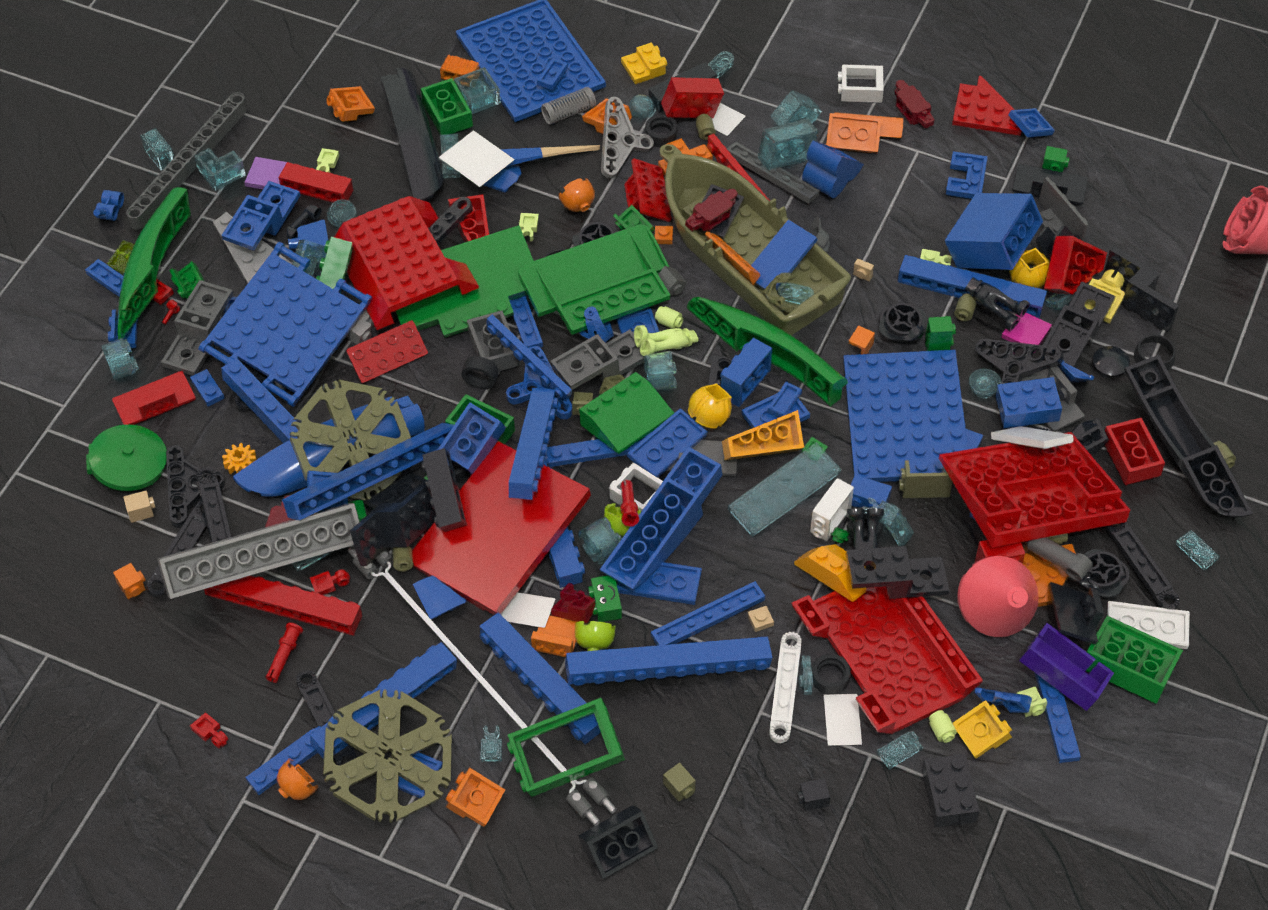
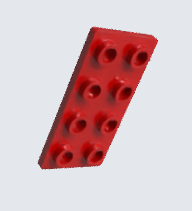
M633 158L631 161L633 174L624 184L628 207L633 205L636 209L639 208L642 214L670 222L672 217L666 196L663 170L657 165Z
M412 320L346 350L361 383L428 354Z
M183 371L114 397L112 401L123 424L134 425L194 401L196 398Z

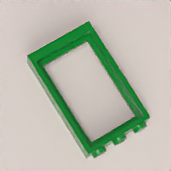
M602 698L508 734L510 742H507L510 753L515 755L516 761L513 764L516 772L521 773L523 779L520 780V785L523 792H527L531 797L625 760ZM595 714L609 754L534 783L521 742Z

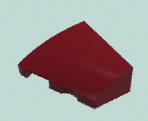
M568 583L560 591L561 599L551 608V616L577 622L584 621L587 624L594 611L595 600L590 596H586L582 590L577 592L574 590V585Z

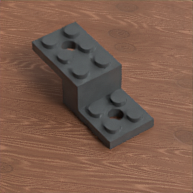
M199 280L174 320L178 335L162 359V367L178 372L183 371V373L191 376L199 372L209 354L201 352L198 348L217 325L218 319L234 295L233 290ZM213 299V300H212L211 302H209V303H205V302H204L205 300ZM188 353L191 354L187 358L182 357L183 355H186Z
M628 330L607 343L597 334L551 360V366L567 386L573 390L595 376H598L603 382L605 377L618 374L623 375L650 359L651 356H643L640 353V347H637L634 341V333ZM626 350L630 351V353L623 355L621 351ZM575 364L581 365L579 369L572 368Z

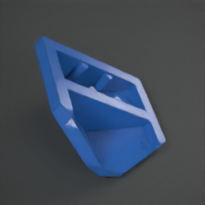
M515 164L503 168L485 182L483 186L502 192L508 191V188L517 182L521 175L519 165Z
M1064 360L1058 365V368L1071 383L1088 382L1094 379V376L1065 363Z

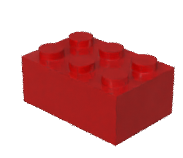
M671 77L661 104L666 117L697 118L701 114H708L711 118H714L724 91L719 79Z
M1142 418L1106 426L1105 432L1109 441L1105 446L1125 485L1161 476L1165 462Z

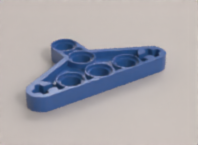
M531 346L528 348L535 355H538V358L554 372L540 347ZM525 363L524 381L510 386L506 391V397L509 403L519 404L530 400L532 391L527 390L529 386L541 389L552 388L549 385H544L536 373L528 370ZM513 392H518L520 394L516 398L510 396V394ZM558 398V408L555 409V416L560 419L570 418L572 416L570 400L564 401L562 398ZM561 404H563L564 409L567 411L561 410Z

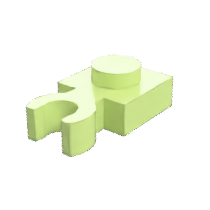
M322 148L317 160L318 166L316 170L330 172V168H335L339 158V151Z
M521 213L519 226L524 237L530 236V241H533V232H537L539 214Z
M922 249L920 259L950 266L952 256H939L940 252Z

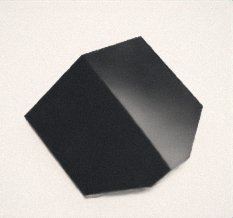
M1099 418L1085 421L1071 431L1090 455L1096 454L1109 441Z

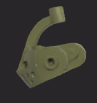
M791 273L778 274L763 290L767 300L773 303L779 310H784L785 312H791L798 305L786 303L785 298L777 293L776 284L787 282L792 277Z

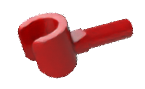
M173 299L166 305L169 311L162 321L164 325H166L173 313L176 314L180 311L178 303Z

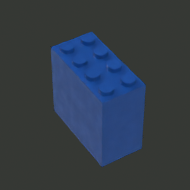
M976 193L945 239V243L957 268L1013 270L1043 223V219L1032 194Z

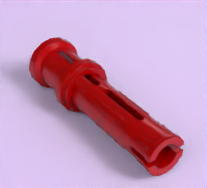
M625 480L626 485L624 481L620 484L623 501L620 507L621 519L624 525L631 527L639 522L638 505L634 502L633 483L630 480Z
M287 623L285 626L286 631L283 637L279 639L280 647L265 676L270 682H272V679H274L273 683L278 682V678L291 650L296 648V641L299 635L303 633V628L295 623Z

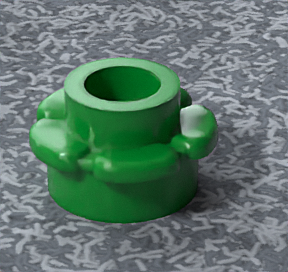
M835 527L833 532L830 533L833 536L832 539L836 542L843 543L844 540H849V532L841 528Z

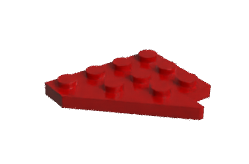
M979 76L977 86L960 83L952 125L1021 136L1022 131L1008 116L1010 111L1015 109L982 76Z

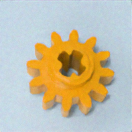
M242 443L237 448L233 444L232 450L225 449L226 455L222 456L224 468L228 469L229 474H232L234 471L237 474L257 460L255 450H251L250 445L244 448Z

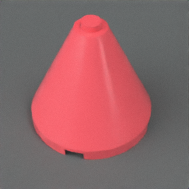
M1257 186L1250 190L1253 194L1249 198L1243 196L1226 223L1223 234L1227 236V240L1222 243L1223 247L1233 254L1268 255V188Z
M1004 556L987 557L975 562L967 573L963 575L958 587V605L965 621L975 628L976 631L987 636L1006 637L1021 631L1032 620L1038 606V588L1033 575L1022 563Z

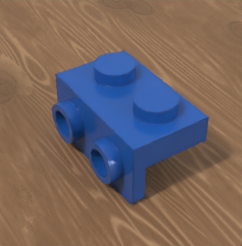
M116 309L112 310V316L109 317V326L111 328V331H108L109 342H112L114 349L136 348L138 319L122 341L118 340V314Z

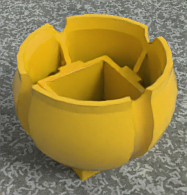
M1036 248L1024 251L1013 270H1009L1011 282L1043 289L1050 261ZM1027 264L1034 265L1036 267L1030 269V267Z
M717 383L701 387L692 394L689 400L688 413L691 418L696 417L695 422L708 428L721 427L731 415L732 397Z

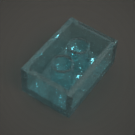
M808 119L764 129L758 158L768 170L807 160L810 144L813 140H817L819 131Z

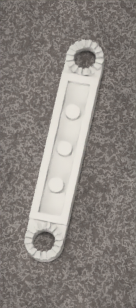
M794 632L785 633L781 638L769 732L770 738L776 743L786 742L791 732L802 642L800 635ZM788 639H793L797 643L794 646H788L785 642ZM778 728H781L785 730L786 733L785 735H781V737H779V735H775L774 731Z

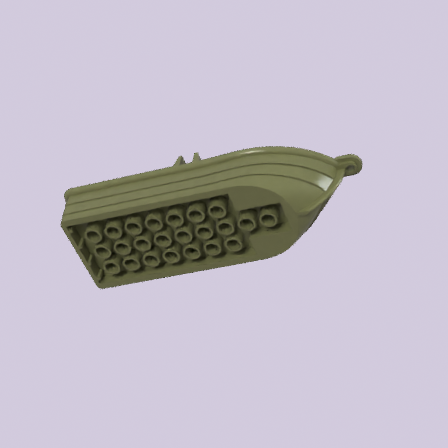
M665 144L660 148V156L668 163L665 176L666 196L683 242L761 317L788 334L793 335L843 301L845 288L851 281V276L815 243L791 272L792 277L787 282H783L777 290L779 296L785 298L786 303L798 306L791 312H785L769 302L763 294L762 288L755 284L752 285L723 258L721 247L716 250L713 249L712 239L707 241L704 233L696 230L692 232L686 227L685 222L693 214L694 206L702 203L711 184L726 190L730 188L735 189L739 195L744 196V201L723 241L752 265L787 222L786 208L783 206L777 209L775 198L769 201L748 180L718 162L699 156L682 154L672 144Z

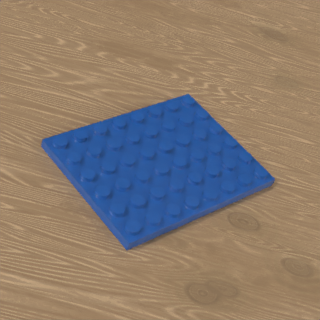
M547 0L534 1L456 31L457 38L472 60L479 63L480 72L486 81H489L488 84L492 86L491 88L495 89L499 100L514 122L542 112L541 106L544 103L554 101V99L585 87H589L593 92L606 87L603 77ZM555 58L568 63L567 70L553 90L537 85L538 78L551 59Z
M956 350L844 355L845 378L848 381V384H846L854 476L856 474L877 482L899 481L901 479L900 469L904 468L905 460H909L910 473H941L943 465L939 460V454L968 450Z

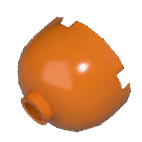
M579 178L570 182L564 187L565 191L559 193L561 203L569 211L585 212L593 203L595 191L587 178H585V181Z
M289 758L283 763L277 773V783L280 786L278 791L286 799L289 796L294 800L306 799L318 789V785L313 786L311 783L314 782V779L299 764L296 766L292 765L291 763L294 760Z

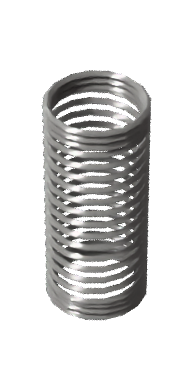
M585 87L554 99V101L542 104L541 110L545 121L551 125L559 122V120L562 121V119L564 120L589 110V108H594L596 106V99L593 91L589 87Z

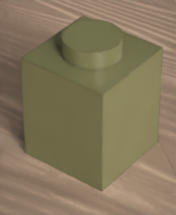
M678 763L663 774V784L678 801H681L683 798H689L695 792L696 780L681 763Z

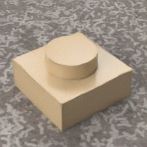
M857 259L854 263L853 275L870 281L873 277L874 265Z
M767 606L748 612L747 616L755 632L774 626V621Z

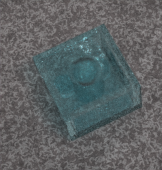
M485 67L454 78V82L472 114L501 103L500 89Z

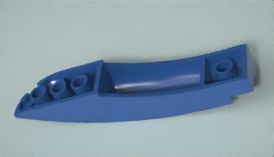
M392 396L385 398V400L389 401V399L392 398ZM408 396L396 399L390 404L393 406L396 401L398 402L410 436L424 432V418L418 404L414 405ZM367 405L351 410L355 420ZM387 413L370 434L396 439L400 437V430L395 417ZM332 419L321 423L335 427ZM349 436V439L347 440V442L352 443V445H354V442L356 441V439L351 438V436ZM290 440L263 455L233 476L234 481L241 488L248 492L261 493V496H279L307 486V480L305 481ZM308 442L303 444L308 462L312 467H317L333 448Z

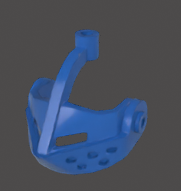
M593 306L588 307L584 312L588 333L584 331L579 333L584 338L590 339L595 336L594 331H596L602 340L607 342L614 335L610 322L603 323L598 310Z

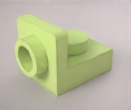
M1036 687L1016 693L1032 697L1029 713H1024L1026 717L1031 715L1038 716L1045 711L1047 700L1046 698H1041Z

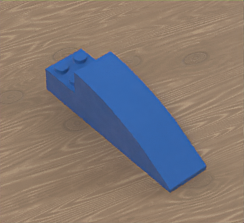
M688 446L639 514V522L629 528L600 568V571L631 590L638 587L674 552L703 516L701 505L723 475L721 464Z

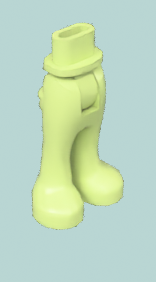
M644 325L636 326L634 329V341L636 346L640 347V353L643 356H651L655 352L667 349H681L698 342V336L695 331L688 330L687 328H673L656 333H648Z

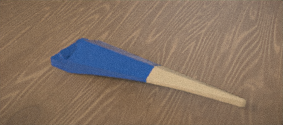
M600 145L500 150L514 159V161L506 166L508 167L543 157L600 150Z

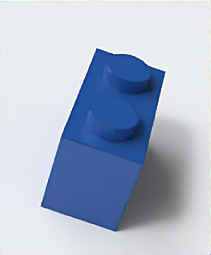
M855 474L851 486L854 487L852 506L880 508L885 511L891 496L892 486Z

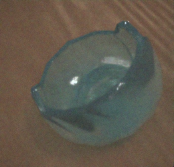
M642 94L634 96L628 105L632 118L638 116L641 120L650 117L655 110L654 101Z

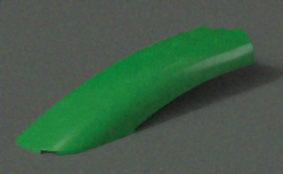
M176 187L169 192L142 229L131 251L120 290L118 340L122 341L158 292L156 279L162 259L173 238L191 215L188 193L185 188Z
M694 297L688 302L687 309L736 352L738 350L742 351L743 346L755 338L772 348L771 364L786 371L805 384L830 407L841 399L842 387L848 384L847 379L792 335L759 317L720 302L702 297Z

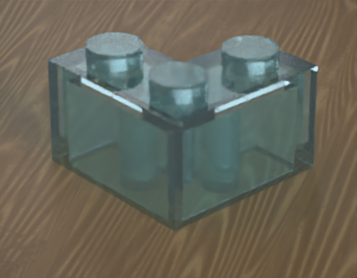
M792 90L770 117L781 130L791 133L801 121L812 124L822 110L812 98Z
M210 148L194 155L198 171L215 191L245 176L243 161L234 150L220 158Z
M304 239L299 240L295 253L311 260L305 273L313 276L315 266H320L321 259L325 258L327 253L324 251L325 246ZM293 260L292 265L298 268L300 264Z

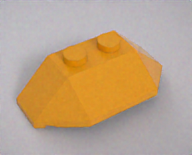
M836 544L821 546L807 551L794 561V565L852 602L866 592V588L852 589L845 555L846 551Z

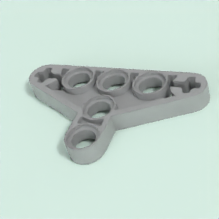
M611 97L605 105L601 173L606 178H612L616 175L631 150L647 152L654 144L653 139L649 135L634 132L624 105L618 97ZM612 103H615V106H617L614 113H611L613 111ZM609 118L616 119L617 125L610 124ZM608 134H614L616 141L609 140ZM630 137L633 143L627 144L624 138ZM641 140L648 141L649 147L642 146ZM607 150H613L615 157L608 156ZM610 162H612L610 167L613 170L612 172H609V169H607Z

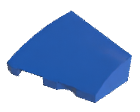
M435 576L427 577L413 584L431 620L467 603L464 597L458 595L452 588L446 586Z
M984 688L975 689L976 695L982 702L986 700L994 705H1004L1010 713H1029L1032 697L1029 695Z

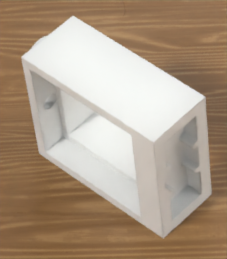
M842 65V71L838 72V82H841V84H838V94H841V101L882 103L883 66ZM846 79H875V87L847 86Z
M632 463L629 468L626 467L617 481L614 480L609 487L610 499L621 506L623 501L620 484L624 481L626 485L625 480H631L633 477L656 491L663 481L637 464ZM652 496L644 504L634 499L638 509L642 511Z
M837 478L814 508L810 532L815 537L822 538L825 541H828L831 537L830 533L833 532L835 527L839 526L847 515V509H851L853 486Z

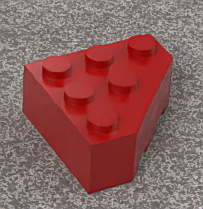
M1056 236L1044 289L1055 294L1075 293L1081 282H1089L1093 275L1100 273L1104 269L1107 252L1074 236Z

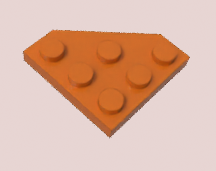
M1072 544L1062 545L1064 548L1075 553ZM1025 552L1023 565L1033 575L1038 588L1037 607L1051 605L1049 583L1053 582L1063 586L1068 579V575L1061 568L1033 552Z

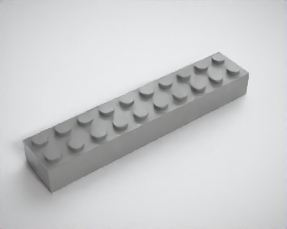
M348 503L314 513L300 521L292 519L158 558L157 561L167 596L172 599L354 545L350 530L359 523L354 503Z

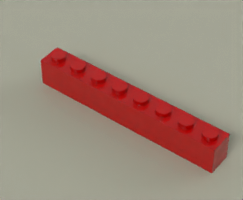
M246 576L204 589L205 595L353 636L362 618L361 607L355 602H345L333 596H323L315 591H305L297 586L290 587L278 581H268L260 576Z

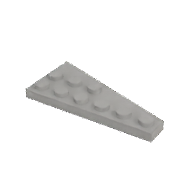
M227 212L213 221L214 227L221 239V235L233 218ZM244 228L242 231L247 232L249 229ZM222 239L247 283H249L274 250L262 239L254 251ZM281 254L279 255L280 258H282V259H284L285 261H287V262H289L290 264H292L289 260H287V259H286L285 257H283Z

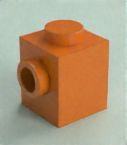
M131 563L113 572L119 587L127 599L138 596L145 590L143 582L146 580L142 572H137Z

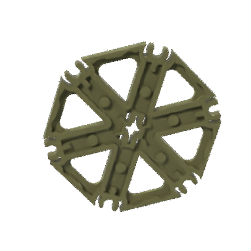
M344 380L333 381V389H329L327 383L323 385V389L320 386L294 417L293 420L296 421L291 423V426L297 427L298 432H290L291 438L289 439L305 481L307 480L308 471L338 473L347 461H349L351 467L368 459V454L376 455L410 439L411 436L398 402L396 401L393 406L390 405L394 401V397L386 401L384 395L387 391H383L378 395L382 388ZM349 390L367 393L371 396V402L356 420L346 398V392ZM325 400L335 427L309 421L308 414L318 401ZM387 413H390L395 417L400 430V437L395 439L370 433ZM349 436L356 439L354 445L347 442ZM308 442L333 448L317 467H312L308 462L303 444ZM401 471L347 498L366 501L371 498V491L376 495L391 485Z
M384 689L382 698L380 697V690L338 709L334 713L333 718L338 723L332 724L328 722L325 728L323 776L329 774L325 777L324 781L333 780L335 782V785L329 789L335 797L375 821V813L377 812L378 822H381L383 814L389 815V822H392L395 813L397 822L438 801L439 797H442L443 792L438 789V786H443L447 789L451 781L452 734L445 737L449 734L450 729L445 731L440 729L439 726L445 723V720L441 719V715L400 691V699L397 698V690L394 691L393 697L390 698L386 694L387 690ZM376 704L379 707L378 735L354 721L352 718L353 712L367 705ZM403 706H409L426 717L427 722L425 725L400 736V709ZM340 738L364 753V755L338 766L333 762L334 740ZM437 743L443 749L442 768L439 771H434L412 757V755ZM388 751H391V756L393 757V759L389 757L386 760L384 758L385 754L382 752L387 753ZM376 774V792L373 804H367L350 793V786ZM398 775L424 790L425 795L406 806L400 805L397 800Z

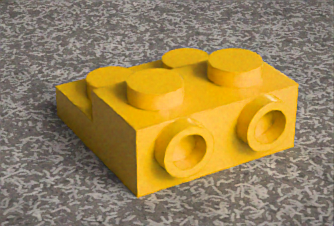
M652 42L636 47V53L621 57V63L634 84L666 74V58L660 56L658 46H653Z
M986 700L953 722L956 731L976 759L992 747L996 749L1012 738L1009 733L1012 729L1005 720L1000 721L997 717L1000 715V712L994 704L989 705Z

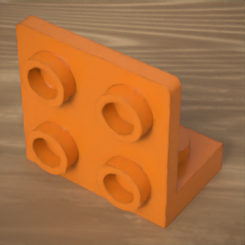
M549 615L545 628L538 627L537 632L533 631L531 636L532 647L539 652L566 657V653H572L575 648V623L577 621Z

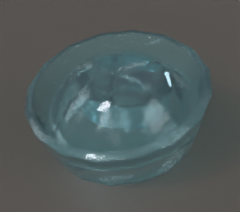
M344 199L333 202L327 210L328 220L336 227H341L343 222L358 217L355 206L350 201Z
M978 369L970 375L969 384L976 396L989 398L996 394L997 385L1001 384V378L990 369Z

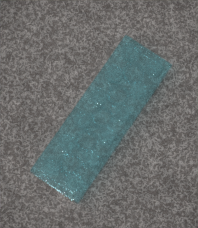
M816 442L729 504L728 510L753 537L840 474L842 469Z

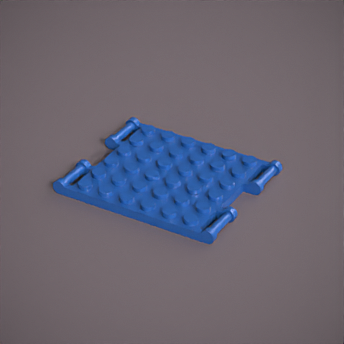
M279 241L208 337L202 341L198 350L210 354L225 363V365L235 358L243 361L268 376L262 385L294 407L363 314L373 297L369 294L365 295L348 285L342 278L338 280L334 289L305 273V270L310 265V259L301 257L286 248L285 244ZM280 253L299 263L300 266L297 268L280 258ZM342 290L361 300V304H357L340 294ZM211 344H215L216 346L230 353L232 356L228 357L224 355L223 353L211 347ZM276 381L277 383L294 392V394L290 395L289 393L275 386L273 382Z

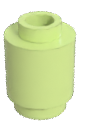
M660 306L655 314V320L658 323L671 329L680 328L683 323L682 313L667 306Z
M940 710L930 715L929 725L938 741L944 743L952 741L957 731L948 714Z

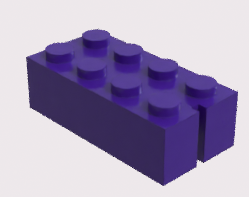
M1048 623L1038 632L1019 660L1086 711L1096 702L1114 674L1113 671L1101 662H1098L1087 674L1085 671L1095 661V658Z

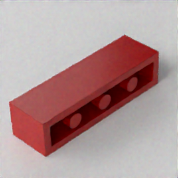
M289 162L286 163L278 177L280 185L300 191V194L341 205H346L354 191L352 179Z

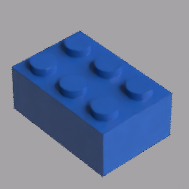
M755 338L743 346L742 352L734 356L729 367H725L720 375V387L732 397L731 403L738 407L743 404L771 371L772 348Z
M1054 377L997 385L996 400L1003 428L1060 421L1062 406Z
M469 402L438 450L445 448L450 453L453 463L473 474L490 453L506 427L501 421Z

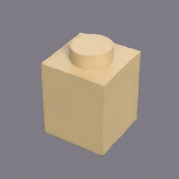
M147 491L124 496L131 523L154 516L152 509L156 508L153 497H148Z

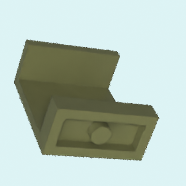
M905 460L904 468L900 469L901 479L898 482L899 491H902L903 498L950 497L952 480L944 467H942L941 473H910L909 460Z

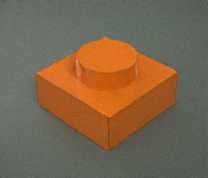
M655 226V239L658 244L672 245L673 226Z

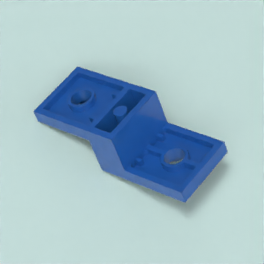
M268 181L258 198L250 195L246 196L221 235L222 239L254 251L265 233L276 236L301 196L300 191ZM280 199V202L272 203L273 200ZM247 227H250V228H251V229H250L249 231H247V232H243V231H242L244 228H247Z

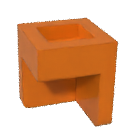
M858 326L849 339V344L860 348L861 354H867L874 344L875 333Z

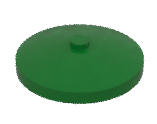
M118 425L103 431L94 439L88 454L89 467L94 477L107 487L121 491L139 490L152 485L162 476L167 465V450L162 439L153 431L138 425Z

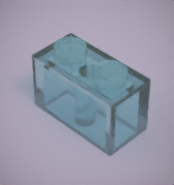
M154 128L140 135L146 153L157 167L163 170L173 160L174 154L170 145L158 130Z

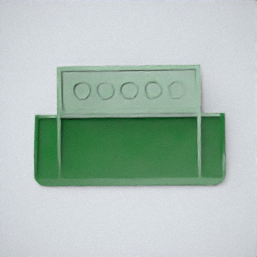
M642 224L524 264L518 270L519 278L538 317L558 311L571 335L587 330L584 312L588 307H595L602 322L606 323L670 300L671 296L658 275L664 266L669 267L652 232L646 225Z

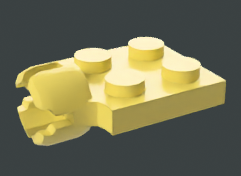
M1107 270L1100 280L1092 278L1089 283L1091 286L1116 296L1104 319L1107 323H1110L1125 295V292L1121 290L1124 282L1123 275L1117 272L1115 278H1111L1115 270ZM1093 302L1085 304L1087 309H1093L1096 306Z

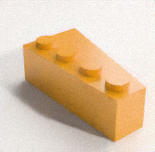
M798 410L722 441L724 459L733 460L795 452L803 449L804 443Z

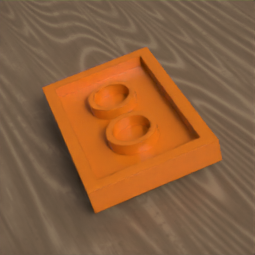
M830 113L826 145L838 150L878 154L882 118Z

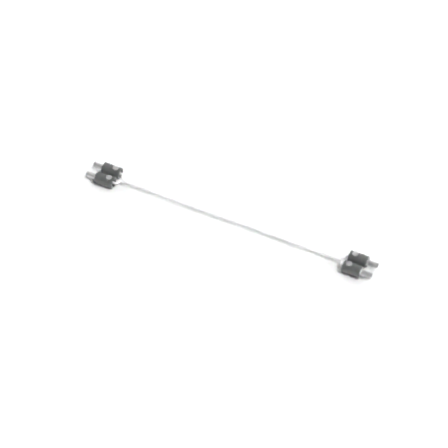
M350 547L348 552L354 558L353 564L367 579L383 575L522 729L528 727L388 573L393 564V556L385 549L375 558L385 569V573H378L379 569L373 562L368 566H360L355 548ZM537 736L531 738L560 772L567 770ZM594 777L588 780H574L570 782L572 788L566 801L582 819L588 818L594 826L600 823V820L593 813L594 807L579 790H574L576 784L584 783L582 788L598 806L604 805L611 814L617 810L609 801L610 794Z

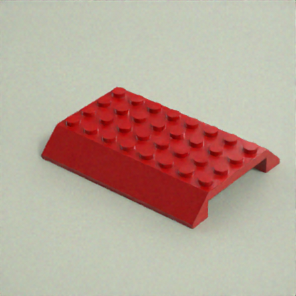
M411 196L401 198L398 201L343 222L334 237L353 242L347 275L355 289L373 297L366 311L376 330L394 323L391 312L457 285L462 295L479 288L467 265L445 258L428 228L438 219L430 202Z
M883 586L866 588V592L854 602L834 591L814 601L810 595H807L791 604L811 635L827 638L838 655L847 661L851 668V674L864 692V694L856 697L855 700L877 732L893 734L929 717L934 712L946 709L962 701L983 682L980 675L924 597L889 599L887 587Z

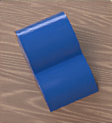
M813 140L807 152L808 162L804 168L802 180L831 198H835L842 192L848 181L853 180L864 164L834 147Z

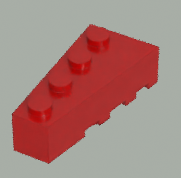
M483 194L467 197L472 202L473 209L457 226L464 242L489 235ZM459 198L448 199L449 207ZM461 204L459 209H464L467 204Z

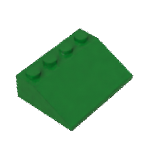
M637 372L579 409L581 426L618 454L654 431L674 414L650 382Z
M1107 615L1096 634L1098 642L1096 644L1091 643L1087 650V653L1094 657L1095 661L1086 671L1090 672L1098 662H1101L1114 672L1109 682L1157 704L1183 650Z

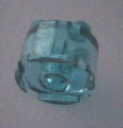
M123 338L101 345L114 380L134 374L139 369L134 356L130 357L129 355L132 350L127 339L123 340Z
M671 351L645 355L644 368L648 377L646 380L650 382L654 389L659 391L677 388L676 378L673 377V374L676 373L675 362H672Z
M606 517L594 521L578 532L579 540L583 538L585 542L582 544L583 549L592 561L596 562L598 560L599 565L608 559L622 539L617 532L614 533Z

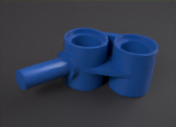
M104 190L101 196V203L97 204L93 214L98 219L115 221L123 205L124 194L122 192Z

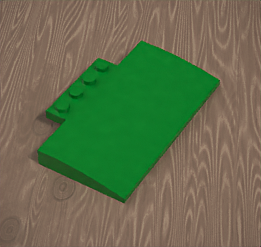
M518 225L441 250L445 258L467 265L479 285L478 289L462 295L456 285L395 311L400 325L412 320L417 330L420 331L439 324L444 338L467 331V320L498 311H503L505 318L513 316L514 312L510 300L528 295L519 278L518 270L520 266L533 262L520 226Z

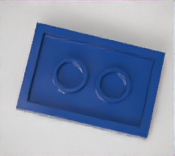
M778 393L742 409V416L751 428L779 418L767 412L769 405ZM798 398L788 414L798 410L799 419L802 422L810 418V413Z

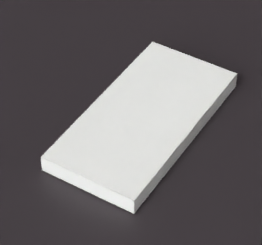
M1019 426L991 432V439L1046 449L1072 443L1073 435Z
M1108 601V616L1179 649H1188L1189 611Z

